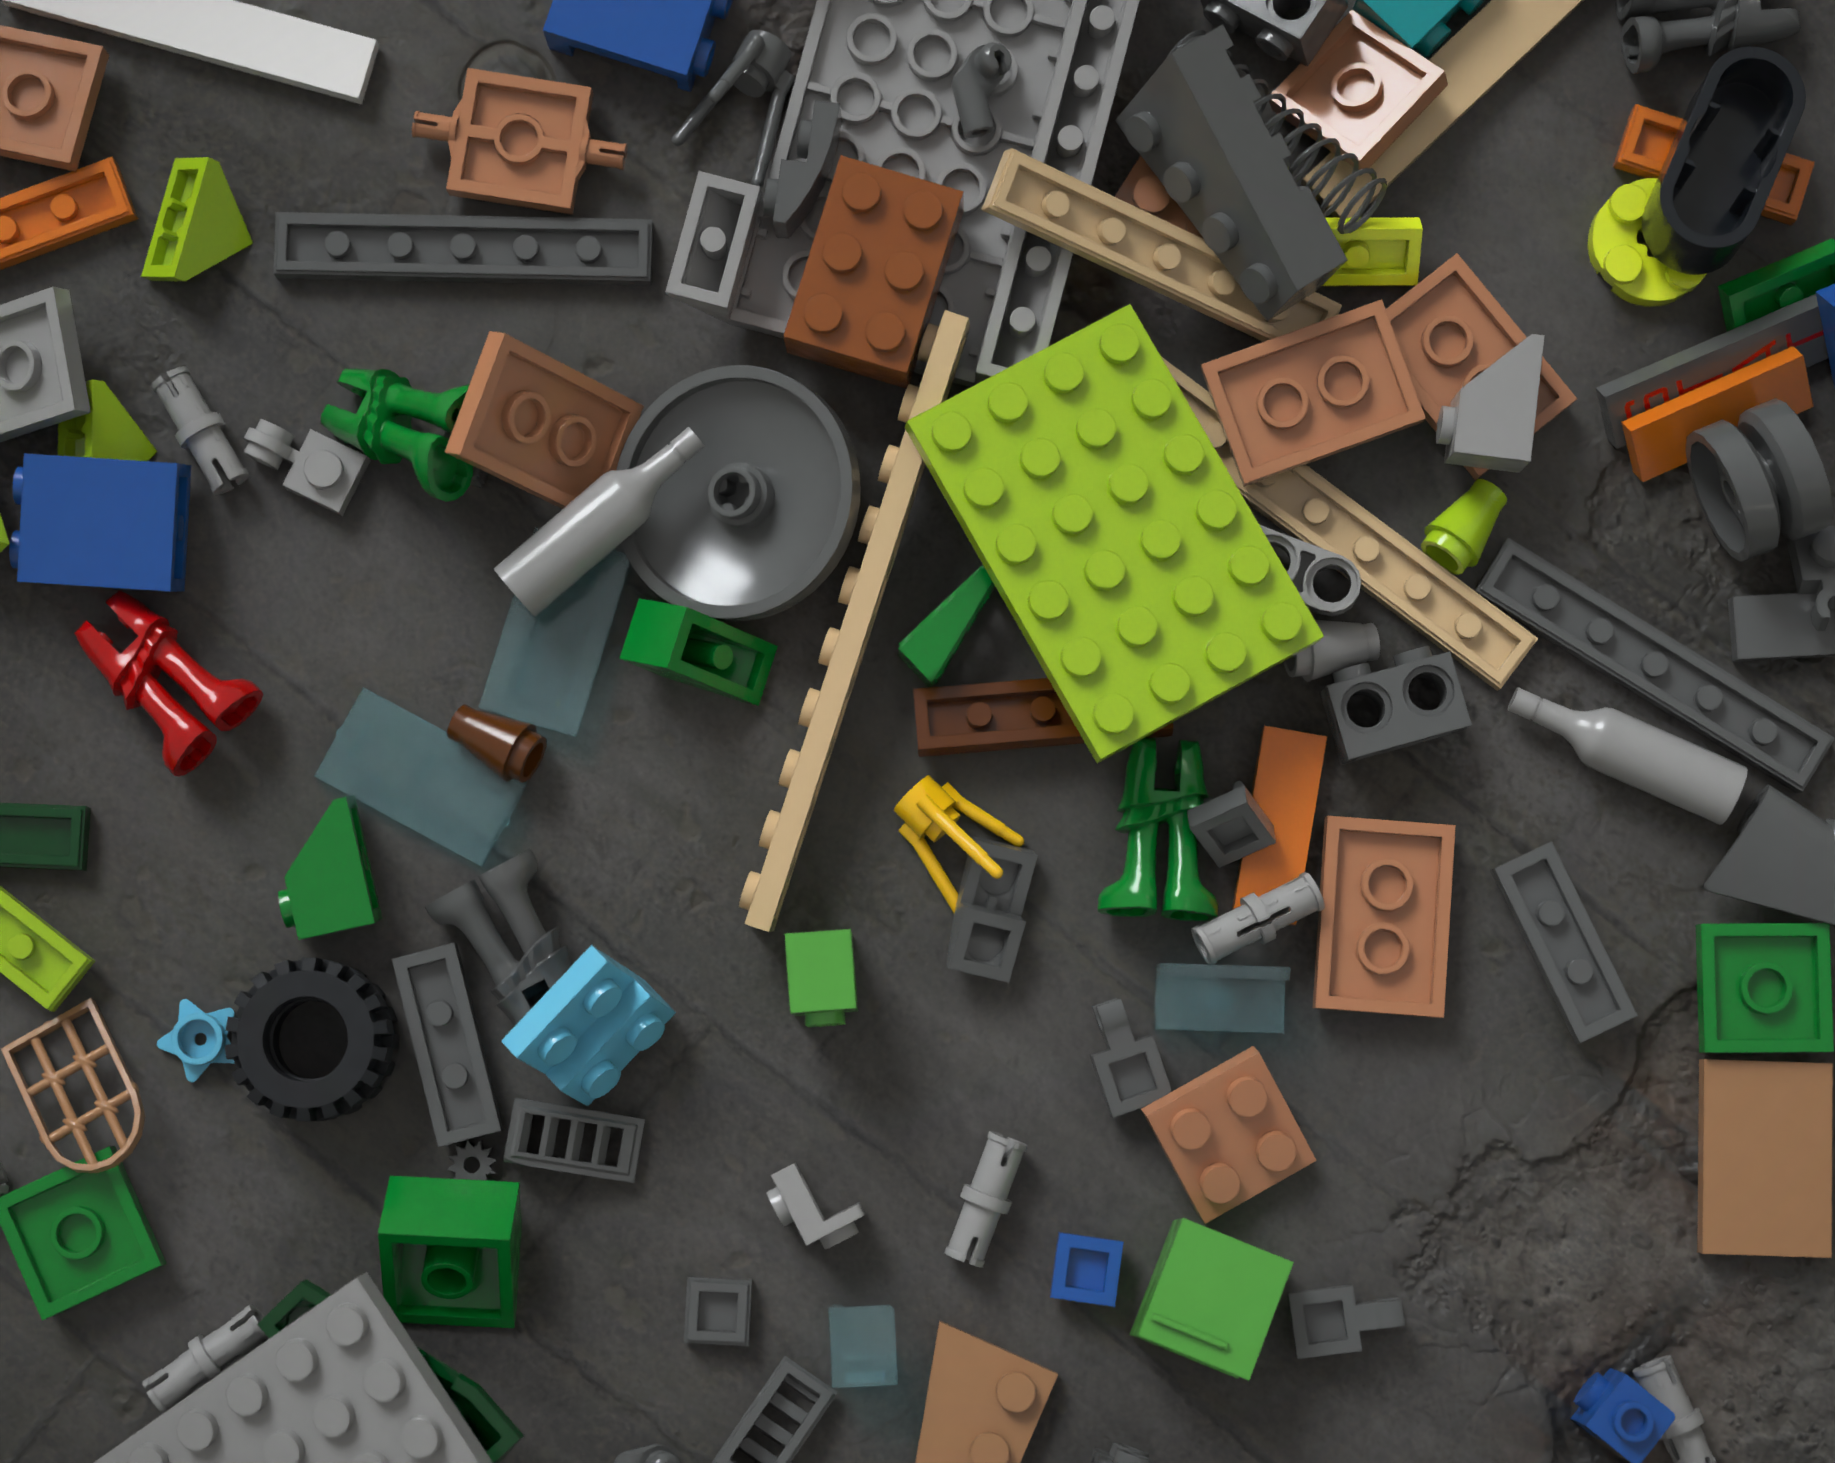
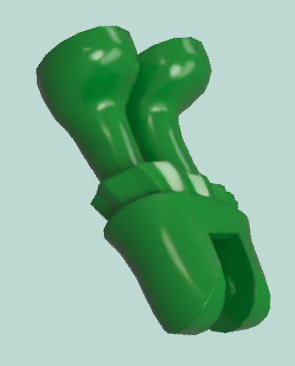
M347 368L342 371L336 382L348 391L363 398V401L356 414L325 404L320 418L321 424L332 435L362 450L368 458L379 460L381 464H398L402 458L411 462L417 480L428 495L445 502L454 501L461 497L470 486L473 466L445 453L449 438L434 433L412 430L411 420L413 417L425 421L451 434L470 384L436 393L414 389L407 378L399 377L395 372L387 369Z
M1143 738L1131 747L1126 767L1123 797L1117 809V812L1123 813V816L1115 830L1123 834L1128 833L1123 874L1118 881L1102 890L1098 898L1097 911L1101 914L1118 917H1147L1157 912L1156 851L1158 825L1167 822L1169 825L1168 869L1161 916L1179 921H1211L1218 917V902L1215 895L1207 890L1199 879L1197 838L1189 828L1187 810L1203 804V799L1209 797L1204 781V767L1199 742L1179 740L1176 763L1174 765V789L1154 788L1157 769L1156 739Z

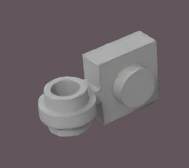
M260 419L256 429L248 428L243 438L248 442L243 452L245 455L275 470L279 469L283 460L292 464L282 484L286 490L341 516L344 515L371 461L366 455L310 429L300 451H297L290 447L295 436L271 422Z

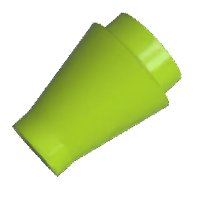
M1477 479L1466 493L1425 527L1424 533L1426 538L1421 543L1423 553L1447 571L1456 575L1462 574L1467 567L1476 566L1497 517L1507 503V497L1504 492L1487 480Z

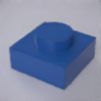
M1058 1232L1050 1298L1115 1307L1124 1242Z

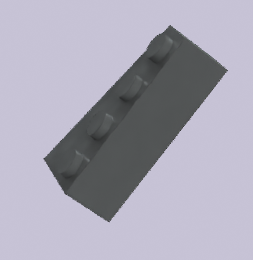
M1221 25L1171 52L1117 117L1115 122L1126 135L1132 147L1139 152L1164 185L1170 197L1177 202L1202 235L1208 247L1215 252L1240 285L1246 297L1253 302L1266 321H1269L1316 292L1347 261V258L1309 186H1297L1290 173V161L1288 158L1292 154L1281 133L1271 137L1253 103L1261 98V95L1249 74L1242 78L1238 75L1226 52V49L1234 46L1224 25Z

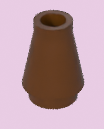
M466 704L458 708L447 729V738L460 744L505 782L512 779L521 783L527 782L539 767L547 746V739L537 733L534 724L479 711Z

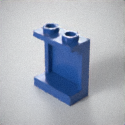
M553 0L543 33L550 50L573 57L575 48H579L671 77L677 81L679 89L691 92L696 76L705 78L713 61L716 41L709 39L715 19L716 17L726 19L733 0Z
M24 453L23 467L16 468L13 478V499L16 505H21L20 530L13 531L9 547L11 567L18 569L17 582L169 592L185 591L191 465Z

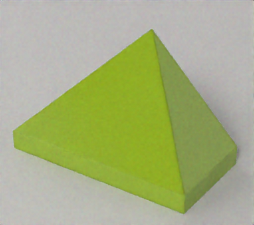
M209 157L175 158L141 277L150 281L185 282L253 244L218 161Z
M94 379L85 381L91 413L58 423V456L149 461L157 453V450L104 381Z

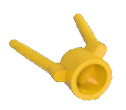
M927 775L913 786L895 806L894 812L905 822L898 832L913 846L952 912L955 913L958 892L924 837L927 835L933 842H936L947 834L995 879L1002 877L1003 869L956 823L961 817L956 810L998 837L1000 836L1013 846L1021 847L1024 845L1025 840L1020 834L1007 827L1006 824L965 799L949 782L941 787L930 775Z

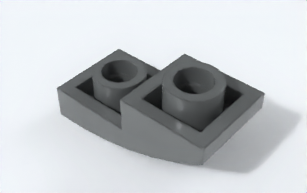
M815 100L812 121L802 119L798 134L797 158L807 159V162L781 159L779 179H767L763 215L773 217L775 234L778 238L789 239L814 206L825 185L839 143L842 126L840 103Z

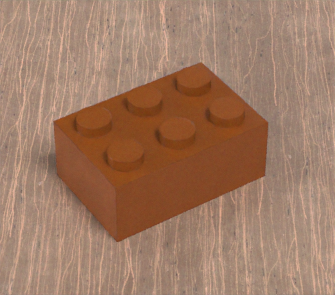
M840 155L783 335L787 353L907 389L913 376L920 345L930 321L962 219L964 191Z

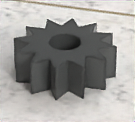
M469 1139L466 1142L465 1148L455 1145L457 1155L448 1156L455 1163L447 1169L456 1172L453 1179L489 1180L488 1174L497 1173L491 1165L497 1162L498 1159L490 1157L493 1148L484 1150L483 1140H480L474 1146ZM470 1157L477 1158L480 1163L479 1169L474 1173L466 1168V1161Z

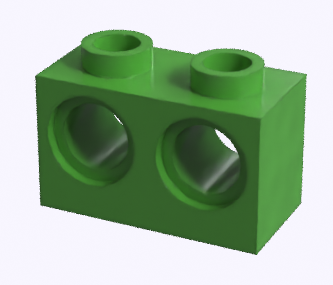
M851 929L785 934L790 1013L794 1016L805 1015V1026L846 1025L845 1012L858 1011Z

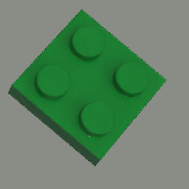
M1731 923L1695 925L1699 1053L1834 1052L1830 924Z
M109 1146L94 1154L97 1161L100 1162L110 1158L117 1152L115 1146ZM85 1158L74 1162L79 1164H87ZM122 1162L118 1166L100 1173H80L64 1167L0 1197L1 1228L42 1321L167 1264Z

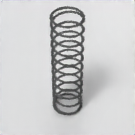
M1205 30L1193 31L1186 35L1175 45L1170 53L1206 34ZM1226 50L1229 58L1233 63V54L1229 50ZM1246 64L1234 65L1236 70H1243L1246 75L1249 74L1251 76V70ZM1253 79L1254 84H1260L1264 88L1263 98L1254 103L1256 109L1259 107L1258 112L1260 116L1267 105V101L1279 99L1282 103L1281 112L1265 124L1266 128L1269 129L1276 123L1270 133L1271 137L1278 133L1285 116L1289 114H1297L1300 117L1299 127L1284 138L1286 144L1294 138L1288 147L1291 153L1297 146L1303 131L1312 128L1318 132L1316 143L1307 148L1290 166V173L1292 175L1300 163L1310 155L1303 168L1293 177L1295 182H1298L1308 171L1320 147L1325 144L1332 143L1336 147L1334 158L1324 164L1306 184L1311 189L1319 177L1328 170L1319 185L1312 191L1314 197L1326 186L1339 161L1350 158L1354 162L1352 173L1336 185L1321 204L1320 209L1325 217L1335 211L1343 202L1357 176L1365 173L1371 175L1372 181L1367 183L1351 199L1337 225V231L1340 234L1351 233L1358 229L1370 218L1383 200L1387 189L1386 179H1377V173L1373 168L1359 170L1358 157L1355 153L1341 155L1340 142L1336 138L1323 139L1322 127L1318 123L1305 124L1304 113L1301 109L1292 108L1287 110L1286 98L1283 94L1269 95L1268 83L1264 79ZM1381 183L1382 187L1376 200L1362 216L1374 195L1377 184ZM1346 185L1336 201L1325 210L1335 195ZM1369 190L1364 202L1362 203L1358 211L1344 225L1345 220L1350 211L1352 210V208L1354 207V205Z

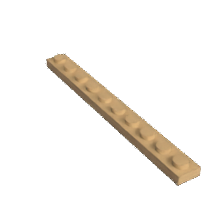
M944 310L939 326L928 323L917 360L926 362L927 365L920 386L908 385L899 410L898 421L906 423L907 420L947 400L970 330L969 317ZM906 429L900 447L889 444L883 458L878 481L887 484L880 508L869 505L865 514L858 542L868 546L860 569L849 566L838 599V603L848 605L840 630L830 627L826 634L818 663L828 666L821 690L810 688L807 693L798 723L808 727L801 752L793 749L789 750L779 779V785L788 788L781 813L770 810L759 846L769 850L761 874L750 871L740 898L739 908L748 910L745 924L767 932L775 930L926 466Z

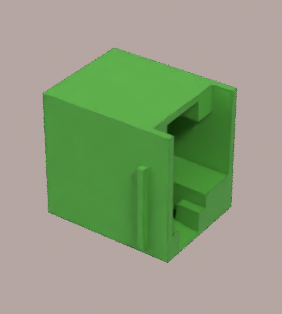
M1180 1218L1173 1220L1129 1335L1236 1379L1241 1377L1249 1381L1294 1262L1188 1219Z

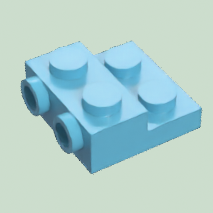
M591 945L501 1042L517 1059L544 1073L561 1092L589 1106L595 1098L602 1097L617 1085L621 1077V1071L640 1051L651 1047L661 1038L665 1030V1024L676 1012L643 978Z

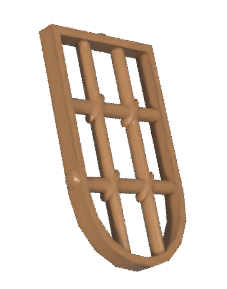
M92 998L85 1000L1 1048L2 1054L38 1129L40 1141L57 1162L76 1172L100 1173L118 1166L132 1154L143 1134L145 1112L142 1099L139 1094V1087L133 1082L95 1000ZM90 1011L105 1044L87 1054L72 1021ZM63 1026L76 1055L72 1056L74 1062L55 1071L41 1038ZM32 1044L45 1073L41 1074L44 1079L28 1087L13 1054ZM110 1053L127 1090L108 1100L94 1068L97 1067L95 1061ZM83 1069L97 1101L94 1102L96 1106L94 1109L77 1118L62 1085L66 1084L63 1079ZM49 1087H52L66 1119H63L65 1125L49 1133L33 1096ZM131 1099L135 1115L132 1132L127 1139L116 1117V1113H119L116 1107ZM104 1115L120 1149L110 1158L98 1162L84 1131H87L86 1124ZM73 1132L87 1164L74 1163L66 1159L55 1146V1142Z

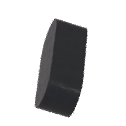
M1755 46L1731 50L1713 64L1692 97L1642 217V232L1645 242L1652 254L1667 267L1680 273L1692 275L1716 271L1733 258L1755 228L1802 117L1806 103L1803 80L1796 68L1782 55L1772 50Z

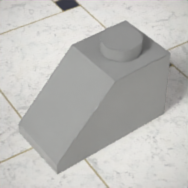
M1531 334L1462 387L1451 400L1450 407L1441 406L1437 422L1436 443L1446 445L1445 464L1520 473L1531 462L1545 335Z

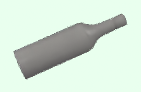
M687 427L669 445L667 444L642 465L625 470H611L603 474L494 568L495 572L522 604L535 617L538 616L647 521L651 513L654 497L660 486L685 461L692 458L705 445Z
M1518 687L1507 709L1563 736L1571 744L1580 761L1587 767L1718 825H1722L1731 814L1746 781L1748 772L1746 766L1614 708L1604 707L1590 711L1572 710L1544 698L1541 699L1539 696Z

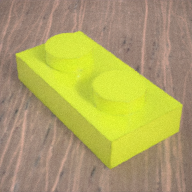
M1370 217L1358 229L1347 234H1340L1337 231L1340 218H1326L1347 261L1322 286H1408L1418 284L1423 233L1420 217ZM1346 218L1344 225H1345L1351 218Z

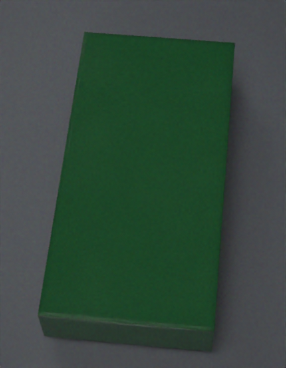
M0 803V868L87 871L91 808L72 805Z

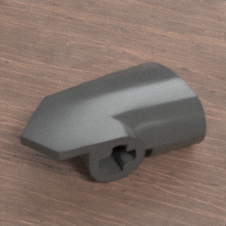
M1768 784L1758 793L1747 808L1736 830L1740 833L1704 883V889L1714 894L1835 926V820L1829 818L1826 820L1821 819Z

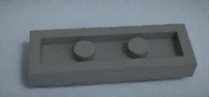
M1552 841L1490 870L1575 1044L1582 1043L1638 1016Z
M450 943L393 958V967L438 1147L503 1131L504 1128L458 944Z

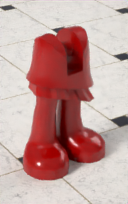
M118 590L105 602L117 614L119 621L127 629L131 628L138 637L121 653L113 645L114 641L105 633L95 628L88 620H85L74 634L87 657L109 682L114 696H123L126 710L142 706L162 731L164 736L162 758L167 769L177 777L186 775L198 767L210 755L217 743V737L206 725L189 713L157 681L161 669L191 697L209 721L220 731H230L242 724L259 706L263 698V692L250 680L243 678L221 680L212 675L177 643L178 630L169 626L168 619L156 614L132 595Z

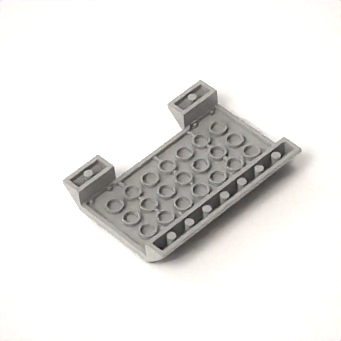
M817 0L768 178L779 179L781 159L807 162V159L797 158L798 134L802 119L812 121L815 100L840 103L842 126L839 143L832 167L820 195L789 239L778 238L775 234L773 217L763 215L764 196L762 199L760 186L698 171L666 287V295L730 325L783 338L840 155L964 191V212L929 323L939 326L944 310L969 317L970 330L953 383L972 387L1049 347L1073 253L982 211V207L1003 153L1010 148L1089 185L1092 184L1140 0ZM991 42L1000 43L1008 49L1012 63L1010 70L1004 75V78L987 99L995 129L983 136L966 138L952 90V79L974 49ZM917 360L914 372L924 374L927 363Z

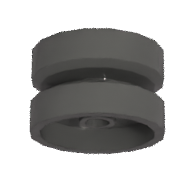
M1775 398L1747 409L1740 414L1738 428L1722 419L1695 430L1687 436L1685 451L1688 470L1696 497L1715 536L1731 557L1744 562L1776 548L1780 533L1796 541L1831 525L1833 515L1831 489L1822 460L1802 421L1787 403Z

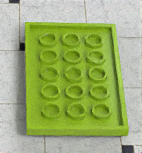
M1131 304L907 420L905 429L1096 763L1105 760L1311 647L1324 637Z

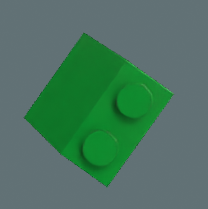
M408 1176L389 1177L378 1230L383 1297L400 1323L495 1328L515 1327L522 1230L520 1182Z

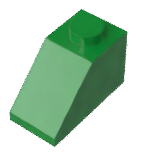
M639 598L619 659L665 678L759 706L778 646L691 608Z
M355 795L333 799L284 876L287 889L278 891L279 906L284 924L287 928L295 926L298 940L373 924L383 919Z

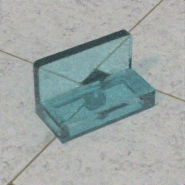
M1160 963L1155 966L1154 1030L1283 1034L1285 982L1290 981V967Z

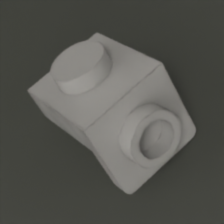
M797 1162L771 1175L777 1187L766 1192L782 1225L785 1227L795 1222L806 1245L819 1239L824 1250L859 1233L854 1221L865 1215L860 1202L825 1219Z

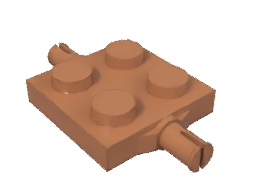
M467 68L463 96L452 117L423 113L417 110L413 117L415 123H412L413 138L420 137L448 142L451 164L446 190L450 196L573 215L578 181L586 170L587 164L624 170L626 164L624 158H627V143L620 144L591 139L588 123L594 94L592 88L587 86Z

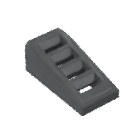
M515 1098L504 1153V1162L635 1183L646 1119ZM534 1114L545 1116L539 1153L527 1151ZM560 1119L571 1120L565 1158L553 1156ZM586 1123L597 1124L591 1162L579 1160ZM611 1127L624 1129L617 1166L605 1165Z
M784 1356L711 1463H737L732 1457L738 1449L757 1463H791L838 1392ZM783 1382L815 1403L809 1413L777 1392ZM768 1404L799 1425L794 1435L762 1414ZM753 1427L784 1448L779 1457H776L747 1436Z

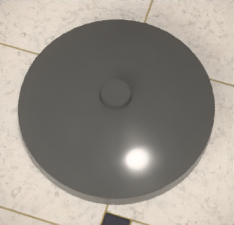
M729 365L705 370L685 378L660 395L639 418L622 449L617 470L631 469L642 465L667 444L669 445L687 427L698 436L705 446L692 458L685 461L660 486L654 497L649 518L621 545L629 562L640 578L657 595L671 604L691 608L721 621L741 622L775 615L789 609L813 593L836 568L849 545L858 518L861 495L860 470L852 440L836 412L824 399L802 383L777 371L757 366Z

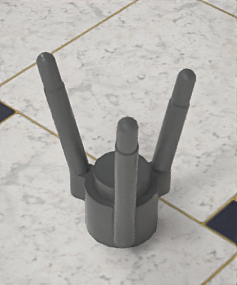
M752 30L749 32L725 73L673 135L672 143L675 146H681L733 85L739 91L751 97H761L764 92L771 91L772 96L751 181L752 185L760 186L761 188L769 167L785 97L795 81V77L785 70L792 57L787 45L769 32L763 30Z

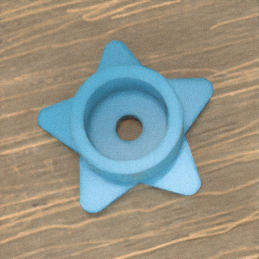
M183 999L179 1004L178 1022L172 1031L157 1041V1047L177 1055L182 1060L187 1080L195 1082L211 1063L234 1064L233 1059H226L225 1045H230L231 1042L227 1037L229 1031H225L228 1017H234L235 1012L232 1008H225L205 1013L188 999ZM199 1033L205 1034L207 1038L206 1043L201 1046L195 1042V1038Z

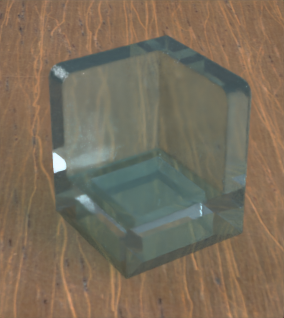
M843 1304L830 1305L829 1328L832 1388L898 1385L895 1312L893 1306L843 1307Z

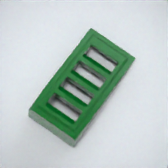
M983 565L898 644V656L928 688L938 683L995 588Z

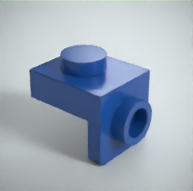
M1609 1368L1604 1376L1599 1372L1593 1374L1580 1388L1574 1398V1403L1579 1408L1570 1418L1590 1435L1604 1441L1628 1462L1642 1463L1673 1423L1675 1414L1627 1374Z

